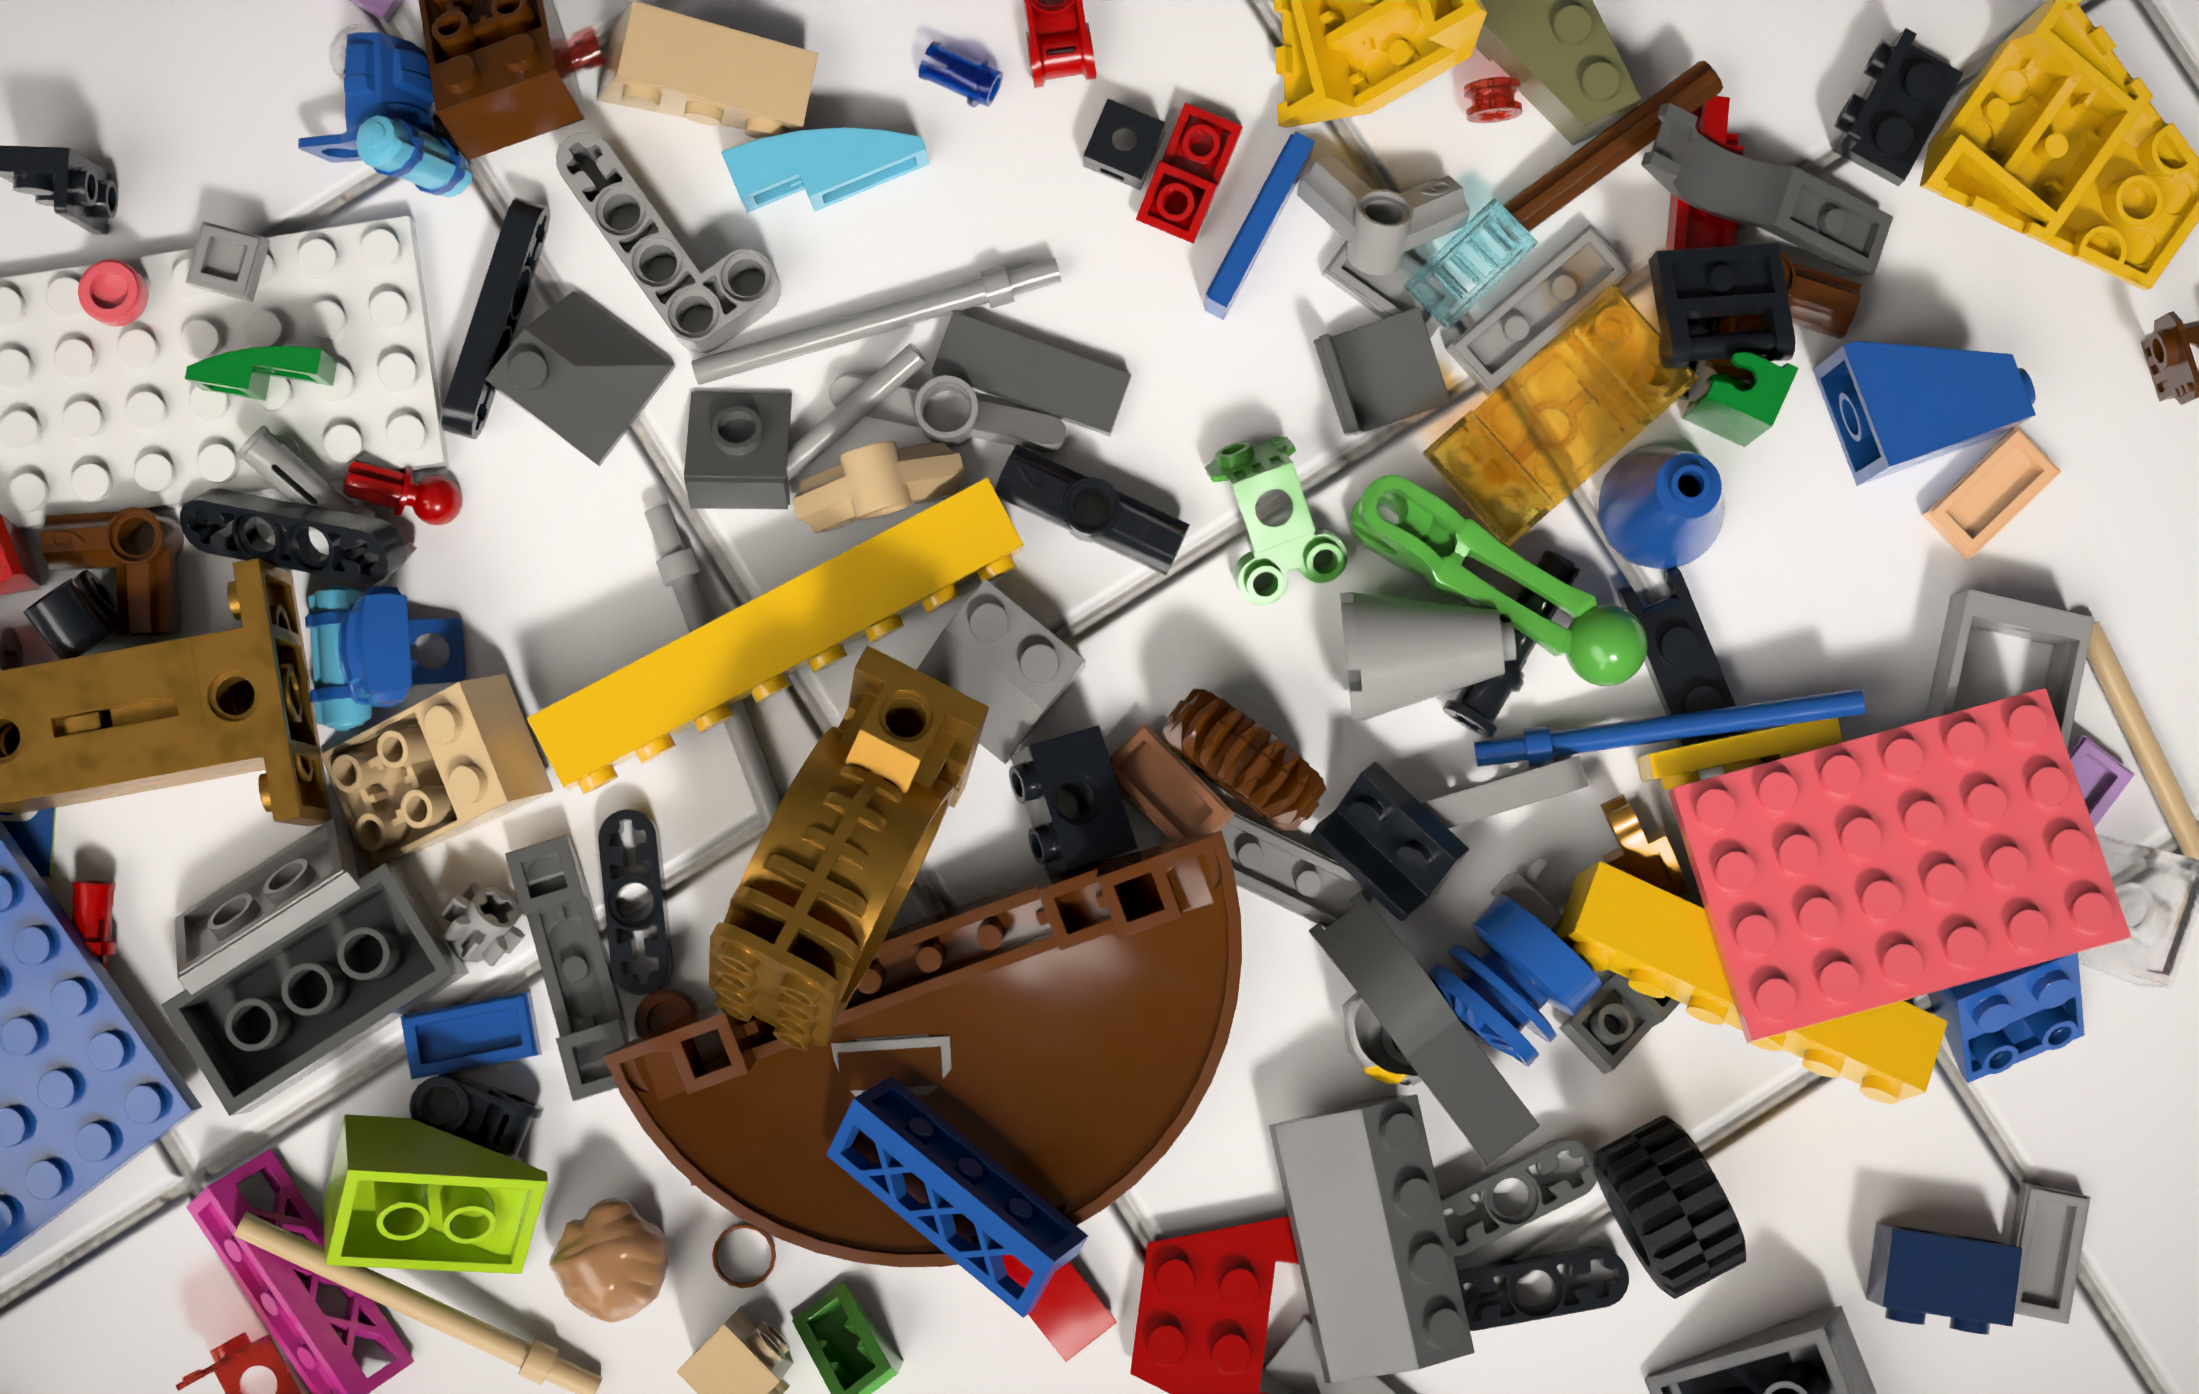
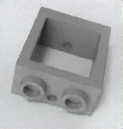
M1967 589L1950 596L1925 720L1953 713L1969 632L1972 626L2053 645L2045 688L2066 748L2068 749L2094 617L1972 589Z

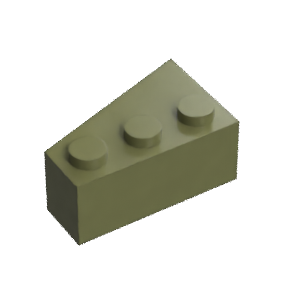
M1481 0L1487 15L1476 43L1478 45L1476 48L1489 61L1493 59L1519 86L1518 91L1572 145L1606 130L1636 108L1642 98L1593 0Z

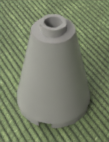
M1358 592L1340 593L1353 721L1371 719L1505 674L1504 661L1516 660L1513 621L1500 622L1499 610Z

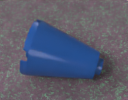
M1647 445L1624 455L1605 475L1599 495L1598 523L1608 544L1626 561L1638 566L1670 569L1693 562L1711 547L1722 527L1725 505L1720 475L1716 467L1708 459L1674 445Z

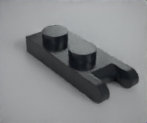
M1677 566L1664 571L1665 582L1671 596L1643 607L1640 606L1637 595L1631 585L1617 589L1621 606L1638 618L1646 632L1648 646L1644 662L1666 715L1736 706L1683 575ZM1714 735L1676 741L1679 747H1684Z

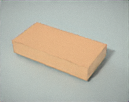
M2016 426L2010 429L1922 516L1967 560L1972 558L2061 470Z

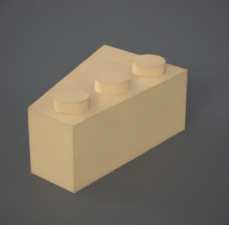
M633 0L612 28L597 101L683 117L705 125H724L744 129L745 134L755 139L795 132L804 125L818 53Z

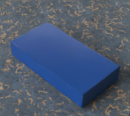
M531 992L400 1016L411 1080L542 1055Z

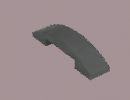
M566 834L505 853L521 914L528 919L560 1037L556 1038L572 1100L579 1101L618 1089L603 1055L630 1042L600 925L570 837Z

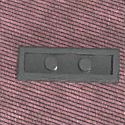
M954 311L932 368L934 375L958 377L968 383L971 388L1055 416L1061 420L1109 437L1111 436L1131 380V374Z

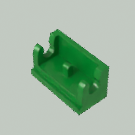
M1748 352L1735 353L1730 358L1731 363L1738 368H1746L1751 371L1754 379L1746 384L1729 375H1711L1706 381L1710 385L1709 389L1696 401L1688 403L1682 419L1746 447L1773 426L1799 369L1798 367L1789 363L1781 367Z

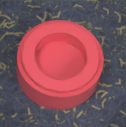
M115 259L102 260L91 265L82 275L78 286V297L82 308L92 318L108 326L119 327L134 322L142 315L148 303V286L143 276L127 263Z

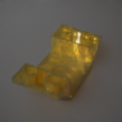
M1614 284L1571 321L1555 340L1474 411L1470 410L1424 450L1422 454L1495 536L1509 548L1697 383L1700 378L1689 366L1677 369L1663 368L1658 349L1660 334Z

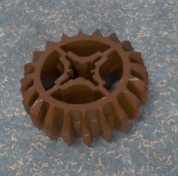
M1193 689L1184 700L1178 702L1168 717L1170 719L1162 729L1165 743L1178 753L1182 759L1192 765L1195 770L1274 827H1278L1282 831H1294L1304 820H1308L1319 806L1318 801L1326 791L1323 778L1319 776V773L1275 735L1268 732L1258 722L1249 718L1240 709H1236L1224 699H1220L1214 693L1208 692L1205 689Z

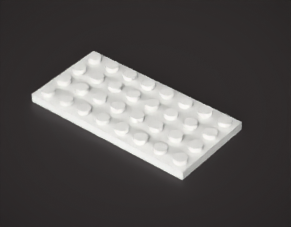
M402 216L265 237L270 241L253 302L191 287L185 281L195 248L121 259L119 261L127 263L143 276L148 286L149 297L142 315L134 322L119 327L100 323L88 315L80 304L78 297L79 282L84 272L93 264L0 278V514L15 524L17 529L24 532L42 529L45 524L46 515L118 512L131 507L152 511L180 508L210 489H223L256 496L280 492L247 462L236 456L244 443L264 425L269 429V432L307 465L312 467L329 484L344 482L347 468L351 461L355 460L401 472L406 466L411 467L413 471L449 466L445 432L441 426L442 411L415 221L410 216ZM297 346L322 349L337 361L333 386L270 376L266 401L203 391L185 380L187 366L212 356L247 348Z

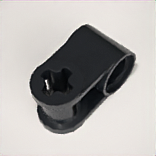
M83 570L74 579L71 578L44 595L23 611V613L58 658L63 660L79 657L112 632L111 627L118 619V605L103 583L89 570Z
M454 1073L437 1075L418 1085L411 1096L409 1105L412 1119L522 1162V1158L518 1153L532 1119L540 1118L544 1110L539 1104L502 1089L488 1087ZM438 1086L451 1089L459 1099V1111L452 1121L440 1120L430 1110V1095ZM508 1116H509V1121H508V1123H507V1125H506V1128H505L504 1133H503V1135H502V1137H501V1140H499L500 1134H501V1132H502V1130H503V1127H504V1125H505V1123H506V1120H507V1118H508Z

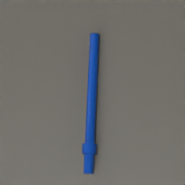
M1854 689L1558 731H1550V725L1526 728L1522 736L1474 742L1477 767L1527 760L1530 767L1555 763L1554 757L1862 715L1865 714V702L1862 689Z

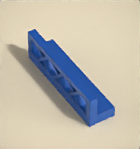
M889 1076L853 1099L826 1153L831 1160L1022 1318L1034 1310L1053 1274L1079 1254L1088 1238L1085 1232L892 1076ZM859 1130L875 1142L880 1159L879 1163H871L851 1147ZM912 1172L924 1182L930 1203H919L908 1194L903 1173ZM962 1213L974 1223L979 1243L969 1244L957 1234L952 1214ZM1002 1255H1013L1033 1271L1025 1289L1007 1275Z

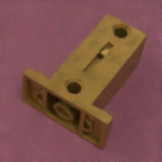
M259 558L232 563L235 581L228 583L227 594L233 617L236 620H242L241 628L0 671V812L22 814L266 770V773L259 775V794L265 811L273 813L274 822L308 827L324 824L331 820V809L323 760L320 755L321 748L314 705L310 703L311 686L293 575ZM253 692H255V699L252 704V707L248 709V701L250 699V696Z

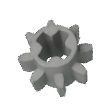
M472 883L462 896L455 894L441 912V915L452 923L442 935V938L447 940L451 950L464 961L480 962L485 960L489 966H494L504 953L510 954L525 936L520 929L513 926L521 917V911L514 898L501 888L485 887L481 889L477 883Z

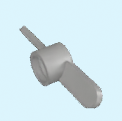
M852 372L842 373L837 376L829 392L833 405L835 407L839 406L872 376ZM949 375L935 377L926 382L922 387L903 383L866 415L867 417L920 427L924 436L931 442H945L948 447L960 445L974 437L1012 446L1017 444L1026 449L1041 452H1053L1062 447L1066 435V427L1059 418L1048 414L977 400L974 390L968 383L958 377ZM943 391H955L962 394L968 400L971 407L968 421L961 428L952 432L937 431L925 420L924 412L927 402L935 394Z

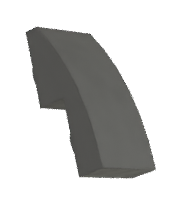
M1613 972L1577 1014L1570 1016L1559 1029L1603 1074L1614 1070L1649 1030L1663 1022L1680 1002L1668 996L1655 998L1641 994L1628 985V978Z

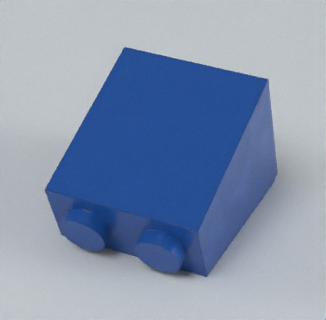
M1854 341L1841 346L1813 369L1856 486L1997 437L2036 415L2032 406L2036 400L2032 380L2025 369L2017 367L2013 354Z

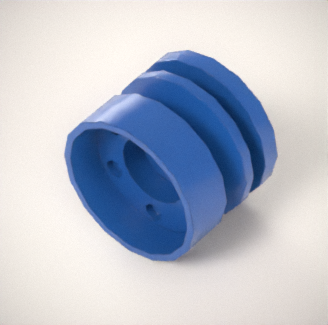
M1498 894L1471 924L1480 941L1488 949L1487 952L1480 958L1466 948L1453 944L1447 952L1466 975L1459 979L1441 964H1435L1427 975L1464 1026L1493 1050L1502 1051L1515 1058L1524 1066L1529 1067L1539 1056V1053L1520 1033L1521 1030L1526 1026L1537 1036L1551 1043L1557 1034L1549 1021L1539 1011L1546 1002L1568 1015L1575 1016L1603 984L1593 970L1547 926L1514 900L1504 894Z

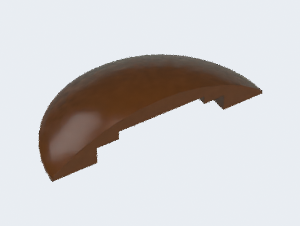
M1218 831L1093 863L971 902L888 932L868 970L853 993L845 1011L837 1015L832 1035L824 1047L811 1044L807 1052L795 1049L774 1036L775 1026L753 1015L748 1022L730 1016L726 1011H722L713 1003L605 1053L603 1058L621 1096L645 1133L683 1175L704 1194L738 1218L776 1238L815 1253L857 1263L900 1268L958 1265L826 1155L853 1099L856 1097L851 1091L868 1090L889 1076H892L904 1087L938 1085L927 1096L917 1097L1077 1226L1104 1210L1136 1185L1167 1153L1195 1114L1213 1081L1226 1048L1238 1001L1242 965L1241 912L1235 874L1223 833ZM922 1034H928L929 1037L950 1036L952 1068L944 1079L942 1077L941 1046L838 1053V1071L834 1062L831 1043L857 1042L856 1039ZM859 1130L851 1147L871 1163H879L880 1159L875 1142ZM912 1172L903 1173L908 1194L919 1203H930L924 1182ZM962 1213L952 1214L957 1234L969 1244L979 1243L974 1223Z

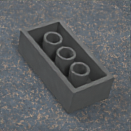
M382 864L359 879L361 888L193 995L185 989L161 1004L229 1116L253 1111L469 973L461 958L451 950L447 940H443V929L403 865Z

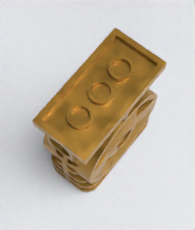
M868 645L854 668L849 706L838 728L833 726L826 731L800 768L764 832L738 888L730 899V907L724 922H719L710 935L709 987L718 995L714 1004L722 1011H726L730 1016L748 1022L753 1015L775 1026L776 1028L773 1031L775 1037L785 1044L805 1052L809 1050L811 1044L822 1047L826 1046L832 1035L837 1015L845 1011L853 993L884 941L929 852L948 806L950 805L955 808L966 787L989 706Z

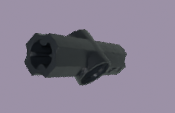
M1017 444L1008 457L995 488V492L1000 499L1069 530L1077 539L1097 543L1166 576L1190 526L1186 522L1115 490L1112 485L1103 479L1086 477ZM1088 495L1101 497L1109 506L1110 513L1108 517L1098 525L1090 526L1083 524L1077 520L1073 513L1074 505L1079 499Z

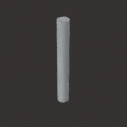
M910 343L789 448L788 482L794 479L927 363L925 357L913 344Z

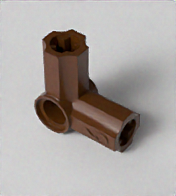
M1781 252L1793 324L1842 339L1855 317L1861 297L1860 289L1862 284L1793 263L1786 254ZM1762 314L1720 317L1715 333L1763 330ZM1730 358L1706 360L1705 366L1712 368L1718 374L1729 375L1738 380L1752 381L1754 379L1751 371L1746 368H1738L1731 363Z
M135 507L118 512L46 515L45 524L40 530L41 553L45 556L48 570L66 571L116 568L119 635L180 633L177 558L183 550L184 535L181 526L174 518L166 513ZM149 522L154 528L155 541L149 551L141 554L136 545V534L141 526Z

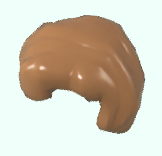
M617 1198L605 1199L591 1207L583 1219L572 1220L566 1224L563 1236L550 1257L549 1267L560 1284L564 1296L572 1305L590 1317L609 1323L618 1322L633 1317L658 1297L665 1279L666 1269L669 1265L667 1256L668 1242L659 1227L641 1218L630 1201Z

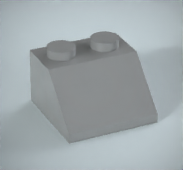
M985 579L943 629L916 670L989 706L979 744L1006 764L1011 758L1010 755L1019 749L1083 671L1085 659Z

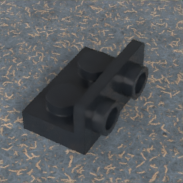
M1905 28L1892 43L1884 39L1881 40L1863 71L1864 74L1872 78L1863 96L1860 97L1853 93L1834 124L1835 128L1843 131L1833 149L1835 153L1898 187L1906 180L1963 75V72L1911 45L1917 33L1908 28Z
M0 145V177L11 182L14 191L34 195L35 203L54 207L56 214L92 234H108V220L115 217L118 208L117 187L115 182L111 180L109 172L70 148Z
M1376 761L1360 773L1337 808L1319 822L1311 832L1312 839L1400 921H1405L1439 891L1470 850Z

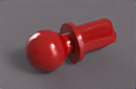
M359 460L351 461L343 483V494L349 498L393 508L392 514L398 517L402 515L405 505L410 506L420 520L430 525H444L454 520L462 508L463 501L459 487L450 478L441 475H431L419 482L412 481L413 469L407 466L401 472Z

